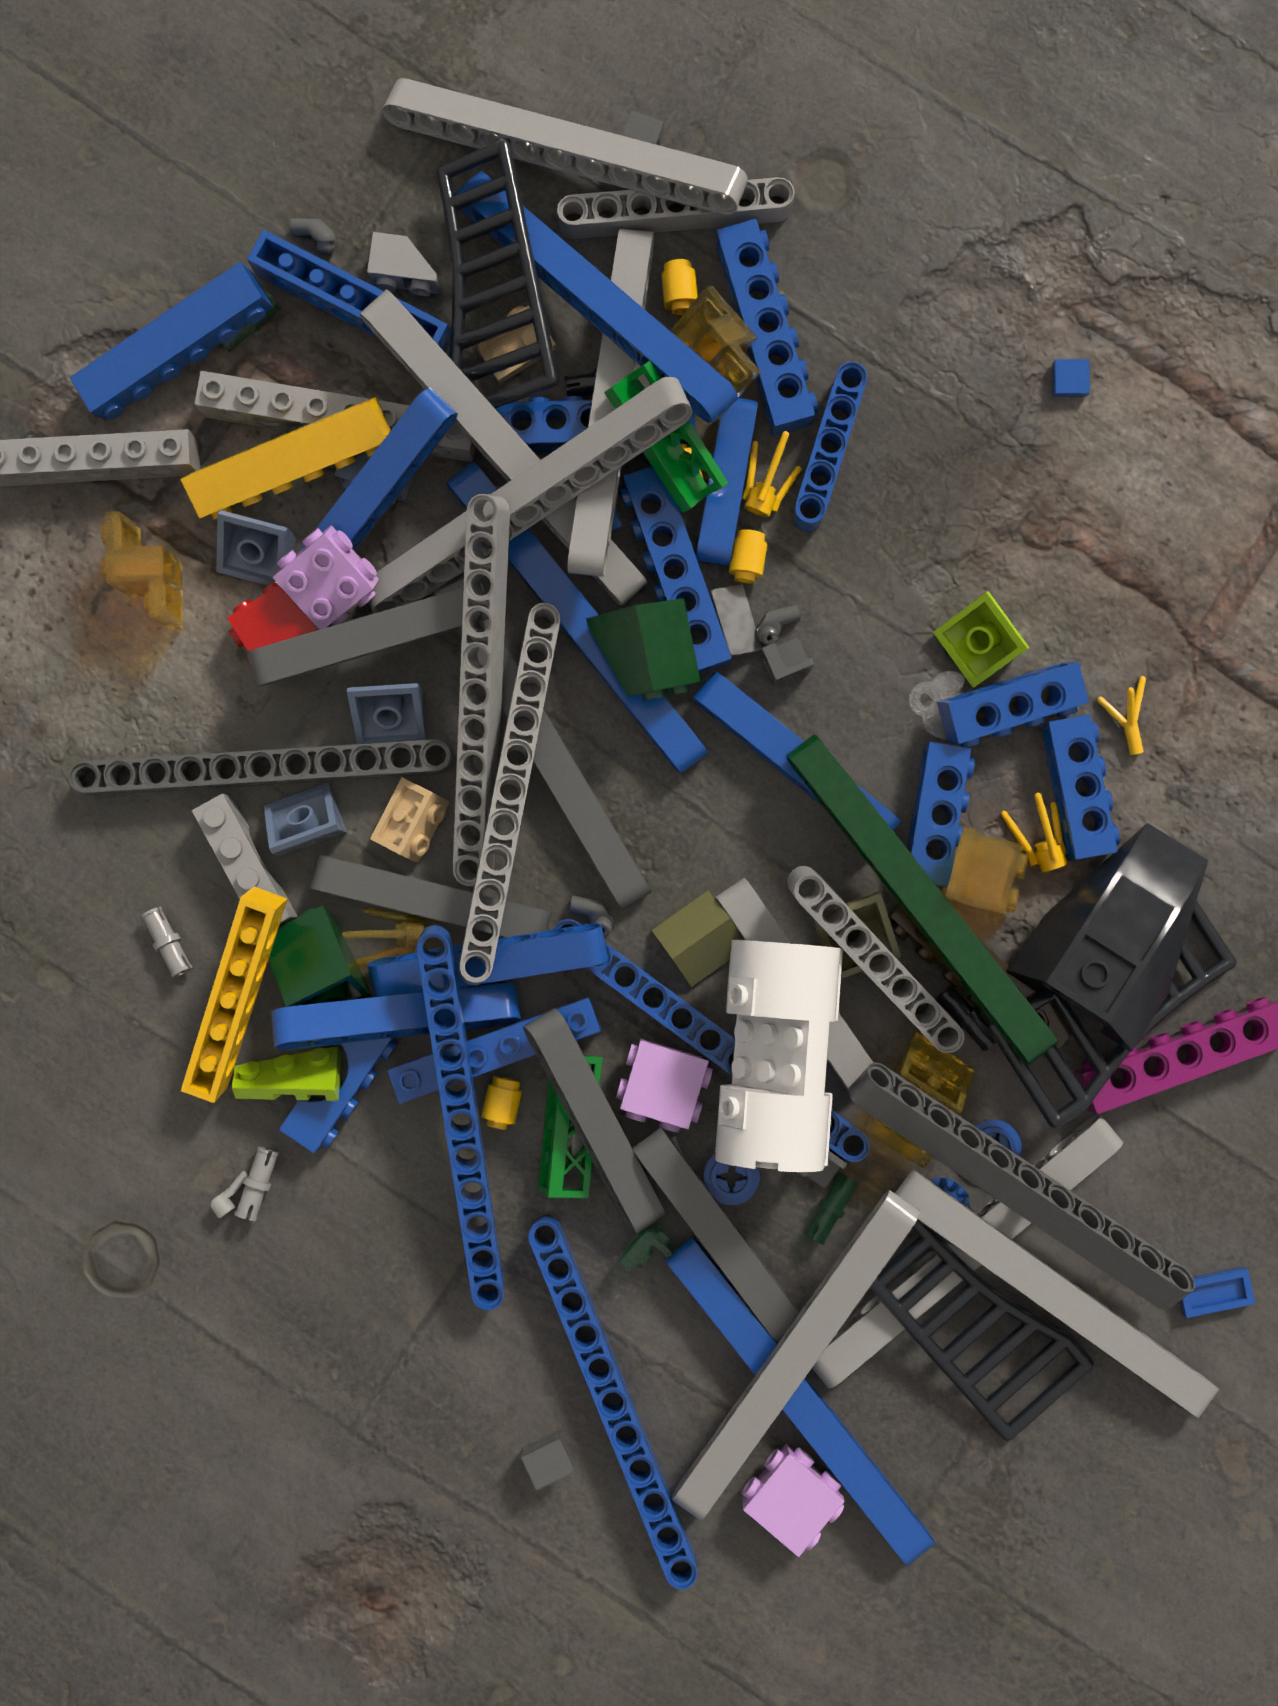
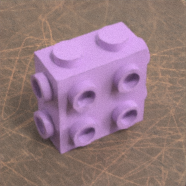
M332 525L323 533L317 528L302 541L306 547L296 554L291 550L276 563L280 569L272 577L319 630L326 628L330 624L332 626L341 624L349 617L350 614L347 610L357 603L359 607L365 605L376 594L373 589L379 580L376 577L377 572L373 565L367 559H361L352 549V542L347 535L340 530L336 531Z
M640 1038L638 1046L631 1045L626 1065L632 1066L628 1080L621 1078L616 1099L622 1100L620 1109L626 1111L625 1117L639 1122H646L647 1117L660 1121L659 1127L679 1133L680 1128L689 1130L691 1121L698 1122L703 1102L697 1101L701 1087L708 1088L713 1068L707 1067L709 1062L707 1058Z
M786 1443L781 1450L775 1449L769 1455L764 1464L766 1469L758 1478L752 1477L746 1483L741 1492L743 1495L741 1500L743 1510L796 1556L800 1557L805 1549L810 1551L817 1544L821 1537L820 1531L827 1522L833 1523L840 1516L845 1500L840 1489L842 1484L834 1475L827 1470L822 1474L813 1466L814 1460L807 1452L800 1447L794 1450Z

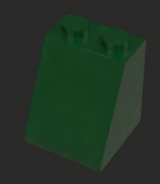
M684 598L634 605L586 618L588 628L627 696L642 694L644 701L664 697L663 689H666L667 696L688 692L687 684L701 682Z
M324 905L308 909L300 917L279 925L268 960L286 1007L373 998V994L336 919Z

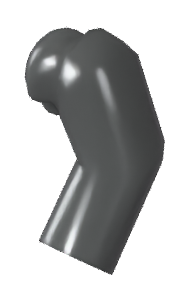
M572 896L569 912L586 915L590 923H600L604 937L608 936L614 928V918L605 903L600 900Z

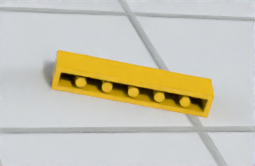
M374 397L192 472L180 480L198 517L202 518L211 514L214 520L217 519V513L220 510L231 513V505L242 502L243 507H247L262 500L261 493L272 489L274 495L294 487L291 481L303 477L305 482L324 475L322 468L332 464L335 465L336 469L350 465L356 461L354 455L366 451L368 457L372 456L391 429L377 397Z

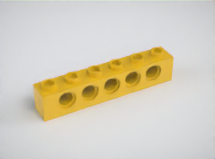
M255 886L240 897L182 1084V1092L215 1103L228 1088L287 898Z

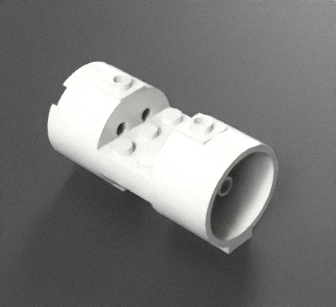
M731 940L726 1013L737 1014V1021L734 1029L735 1048L734 1060L732 1062V1084L720 1085L715 1160L717 1162L756 1169V1167L778 1169V1171L818 1172L823 1171L824 1166H828L833 1093L824 1091L829 1022L838 1021L843 949L802 944Z

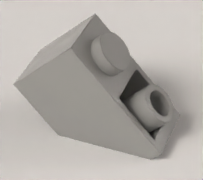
M373 232L367 270L373 286L382 291L387 289L390 292H394L396 289L410 290L411 293L418 296H429L430 293L440 294L441 287L437 274L407 236Z

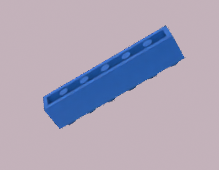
M238 262L72 375L70 379L90 413L104 420L116 418L125 411L126 406L135 400H142L148 397L153 392V388L162 382L173 380L179 376L181 369L192 362H199L206 358L209 351L215 346L233 340L237 336L238 331L248 324H255L261 321L266 316V312L273 308V305L253 272L242 262Z

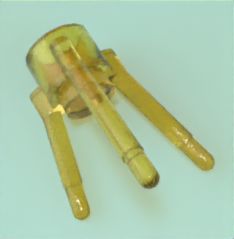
M365 908L363 912L366 915L403 923L396 924V930L345 931L342 933L343 938H396L397 945L403 944L401 947L358 958L356 963L362 965L379 958L417 952V943L421 932L425 929V920L416 919L414 914L403 915Z

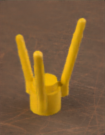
M787 431L782 433L764 482H757L755 487L753 486L759 443L757 441L752 442L746 488L741 499L746 501L744 508L753 514L770 517L771 511L777 512L782 499L802 471V468L797 466L777 495H774L776 489L771 486L789 437Z
M1036 793L1034 797L1046 838L1045 841L1035 844L1037 851L1034 852L1006 811L1001 812V817L1027 854L1030 865L1038 864L1041 872H1047L1068 864L1065 856L1067 851L1063 842L1057 803L1051 802L1050 804L1054 830L1053 837L1042 795Z

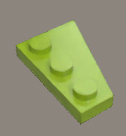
M339 1047L317 1048L309 1052L293 1055L286 1054L273 1059L257 1062L250 1061L237 1065L234 1069L232 1082L234 1096L236 1099L275 1100L282 1094L295 1095L296 1100H309L311 1095H325L327 1101H339L341 1071Z

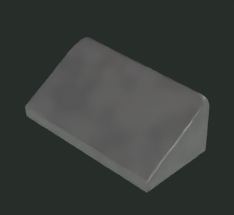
M743 584L711 590L710 598L732 659L761 651L762 646L757 638V630Z

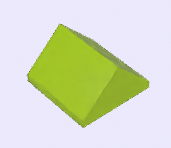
M989 591L982 594L933 631L973 688L1030 648Z

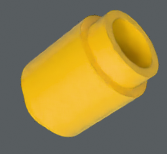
M686 259L668 261L664 264V271L661 273L664 308L672 311L674 315L689 314L692 312V308L698 305L695 269L691 267V262Z
M755 530L738 531L737 538H734L728 571L735 576V581L751 584L755 583V579L763 577L767 551L764 533Z
M493 1076L492 1083H488L481 1113V1117L487 1119V1126L506 1130L508 1124H515L522 1090L519 1089L521 1081L503 1076Z

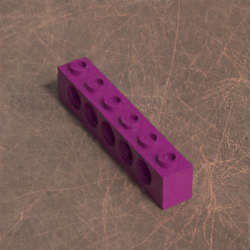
M1267 997L1257 998L1245 1003L1247 1008L1238 1012H1235L1234 1009L1224 1010L1214 1014V1020L1205 1024H1202L1201 1021L1191 1022L1181 1026V1032L1169 1036L1168 1033H1162L1148 1038L1149 1044L1137 1049L1135 1046L1133 1051L1127 1055L1118 1067L1123 1072L1122 1083L1114 1087L1109 1078L1087 1110L1098 1115L1278 1049V1001H1269ZM1247 1021H1251L1254 1031L1252 1036L1247 1039L1243 1034V1026ZM1217 1032L1221 1037V1045L1217 1050L1213 1051L1210 1046V1038ZM1185 1044L1189 1055L1184 1062L1180 1063L1177 1059V1050L1181 1045ZM1152 1056L1156 1061V1068L1151 1074L1147 1075L1143 1065L1145 1060ZM1088 1060L1082 1062V1069L1073 1071L1083 1089H1085L1096 1073Z

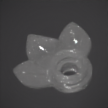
M953 671L942 672L932 682L917 684L909 694L911 709L916 714L922 716L925 730L937 739L947 741L937 701L963 694L959 692L965 681L963 674ZM921 694H928L931 697L932 702L929 706L921 703Z

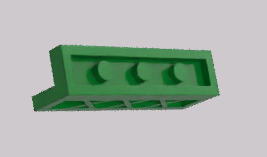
M651 361L637 368L604 392L614 409H617L645 389L638 379L641 375L644 374L650 385L662 379ZM689 420L643 451L682 513L690 510L704 497L720 490L729 483ZM680 438L688 442L692 449L691 453L684 450L680 444ZM700 469L708 473L713 481L712 484H706L700 475Z
M584 1055L587 1063L591 1064V1070L600 1086L602 1057ZM549 1079L538 1190L548 1198H589L592 1160L584 1145L575 1156H572L567 1150V1140L576 1133L573 1124L569 1128L570 1119ZM582 1159V1165L580 1166L578 1162ZM575 1166L581 1174L579 1189L563 1188L564 1175Z

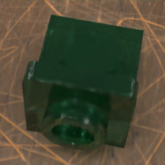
M649 1226L638 1233L619 1255V1263L629 1272L635 1265L641 1268L652 1256L653 1251L650 1248L653 1245L667 1258H670L674 1254L673 1247L670 1245L673 1240L660 1227L657 1226L653 1230Z

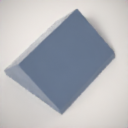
M220 510L217 513L216 572L268 586L276 582L272 578L280 569L276 563L289 551H295L298 539L287 527Z
M418 683L347 688L357 744L427 740L425 694L423 688Z
M329 782L264 805L268 844L272 854L285 856L348 833Z

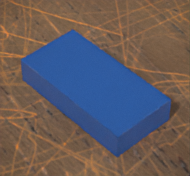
M1243 1266L1193 1276L1195 1281L1194 1291L1179 1301L1182 1315L1186 1318L1256 1304L1249 1271Z

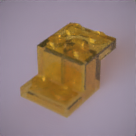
M713 286L705 287L670 332L727 379L734 387L739 398L761 373L745 354L757 339V336ZM727 410L714 422L718 421L727 412Z
M120 511L105 512V523L101 525V539L103 544L106 545V558L102 559L101 571L106 583L127 597L145 596V609L147 613H150L151 618L169 630L183 629L182 561L163 545L141 546V529Z
M963 827L946 899L951 904L992 913L994 917L1007 919L1009 912H1016L1020 897L1019 889H1015L1017 878L1024 879L1028 865V855L1023 854L1022 844L980 835L976 829Z
M915 1032L908 1041L902 1060L894 1068L893 1072L957 1115H960L975 1069L954 1055L939 1051L926 1037ZM868 1115L863 1130L923 1169L931 1161L932 1156L872 1115Z

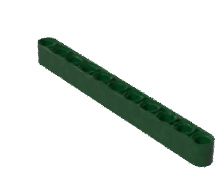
M813 734L785 755L794 771L1019 1057L1027 1065H1031L1057 1045L1058 1041L1049 1027L821 739Z

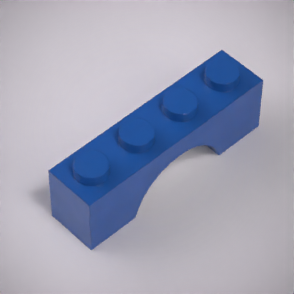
M395 1038L341 1044L348 1058V1074L343 1086L339 1090V1101H327L326 1098L298 1100L279 1130L312 1153H316L322 1147L328 1149L339 1134L335 1127L343 1117L347 1120L358 1106L359 1102L355 1100V1097L361 1088L368 1090L379 1073L374 1069L380 1060L384 1059L387 1061L398 1046V1043L394 1041Z

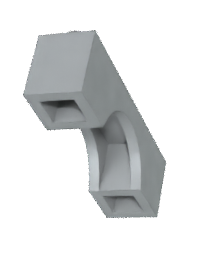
M222 793L191 810L239 899L255 886L287 898L280 925L298 918L283 888L275 881L261 860L250 837L249 826L234 798Z

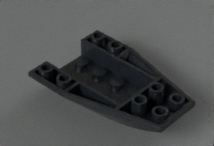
M1149 823L1145 824L1117 849L1118 852L1108 857L1043 916L1007 971V973L1037 992L1042 986L1046 987L1103 1024L1100 1033L1129 1052L1133 1051L1170 991L1209 861Z

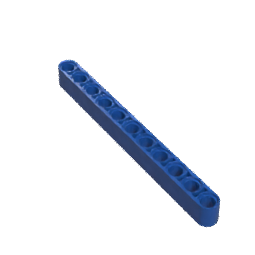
M479 171L454 194L457 195L492 179L484 172ZM500 192L462 208V211L474 222H478L507 210L509 206L506 192ZM523 206L538 278L637 364L642 366L651 361L661 378H677L693 412L706 423L712 424L738 400L737 392L727 379ZM512 224L488 233L503 247L516 242Z
M474 461L446 482L449 489L466 510L469 501L478 494H492L497 490ZM526 529L511 539L508 546V563L541 603H549L558 610L560 614L559 626L674 769L682 775L707 755L708 751L665 697L643 701L642 694L627 696L587 626L586 618L597 616V612L530 529Z
M565 919L559 921L554 929H560L565 925L578 926L581 924L572 919ZM605 942L609 960L600 966L585 968L732 1076V1068L729 1066L728 1059L730 1054L734 1052L735 1037ZM623 966L631 968L635 973L634 982L627 987L619 985L615 980L616 970ZM656 987L662 991L663 1001L659 1006L649 1007L644 1003L643 994L648 988ZM680 1008H684L691 1013V1022L684 1028L674 1026L671 1021L673 1012ZM708 1029L715 1030L719 1034L718 1045L711 1049L703 1047L700 1043L701 1034ZM831 1110L832 1125L830 1127L829 1148L850 1162L863 1160L870 1150L867 1136L834 1110ZM850 1135H857L860 1138L859 1148L852 1153L844 1151V1140Z
M432 925L426 927L419 936L417 957L471 1296L478 1308L493 1310L501 1305L504 1299V1275L454 953L449 932L441 926ZM436 937L443 942L444 948L439 952H430L425 948L424 942L428 938ZM442 973L449 978L450 983L442 988L436 987L431 983L430 977L433 974ZM440 1009H449L454 1013L455 1018L450 1022H442L436 1017L435 1013ZM447 1044H454L461 1052L457 1056L448 1057L442 1053L441 1048ZM452 1079H459L465 1083L466 1087L460 1091H453L449 1089L447 1082ZM457 1114H465L470 1117L471 1121L466 1125H458L452 1118ZM470 1148L474 1150L476 1155L471 1159H464L458 1155V1152L461 1149ZM472 1182L479 1184L481 1189L478 1192L470 1193L463 1186ZM473 1217H482L487 1222L481 1226H474L469 1220ZM480 1250H485L491 1256L487 1259H479L474 1254ZM485 1284H492L496 1289L492 1292H484L480 1287Z
M540 1216L535 1219L530 1228L529 1243L666 1580L675 1589H688L695 1583L698 1574L694 1549L676 1505L671 1500V1493L562 1226L553 1216ZM544 1225L549 1226L555 1232V1237L548 1242L541 1241L536 1235V1229ZM554 1259H562L567 1263L569 1269L564 1274H555L551 1271L549 1263ZM569 1292L577 1293L582 1298V1303L577 1307H569L564 1303L563 1296ZM586 1325L593 1328L596 1334L590 1340H582L576 1334V1330ZM595 1359H603L608 1363L609 1368L603 1373H596L590 1368V1363ZM614 1392L619 1394L623 1400L617 1406H609L603 1400L604 1396ZM623 1426H630L636 1431V1434L631 1439H623L617 1434V1431ZM636 1460H644L649 1464V1468L644 1472H636L631 1468V1464ZM652 1493L659 1494L663 1498L660 1504L654 1506L646 1503L644 1499ZM670 1527L677 1533L672 1538L665 1539L658 1532L662 1528ZM678 1561H685L690 1565L689 1569L684 1572H677L672 1566Z
M692 1236L669 1254L665 1260L756 1375L778 1342L771 1337L733 1284L697 1239ZM805 1377L784 1406L783 1411L901 1560L909 1566L935 1544L934 1539Z

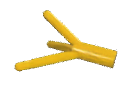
M1144 676L1139 678L1135 697L1134 689L1132 687L1127 689V720L1103 697L1097 698V702L1124 727L1130 755L1144 752L1137 723L1146 682Z

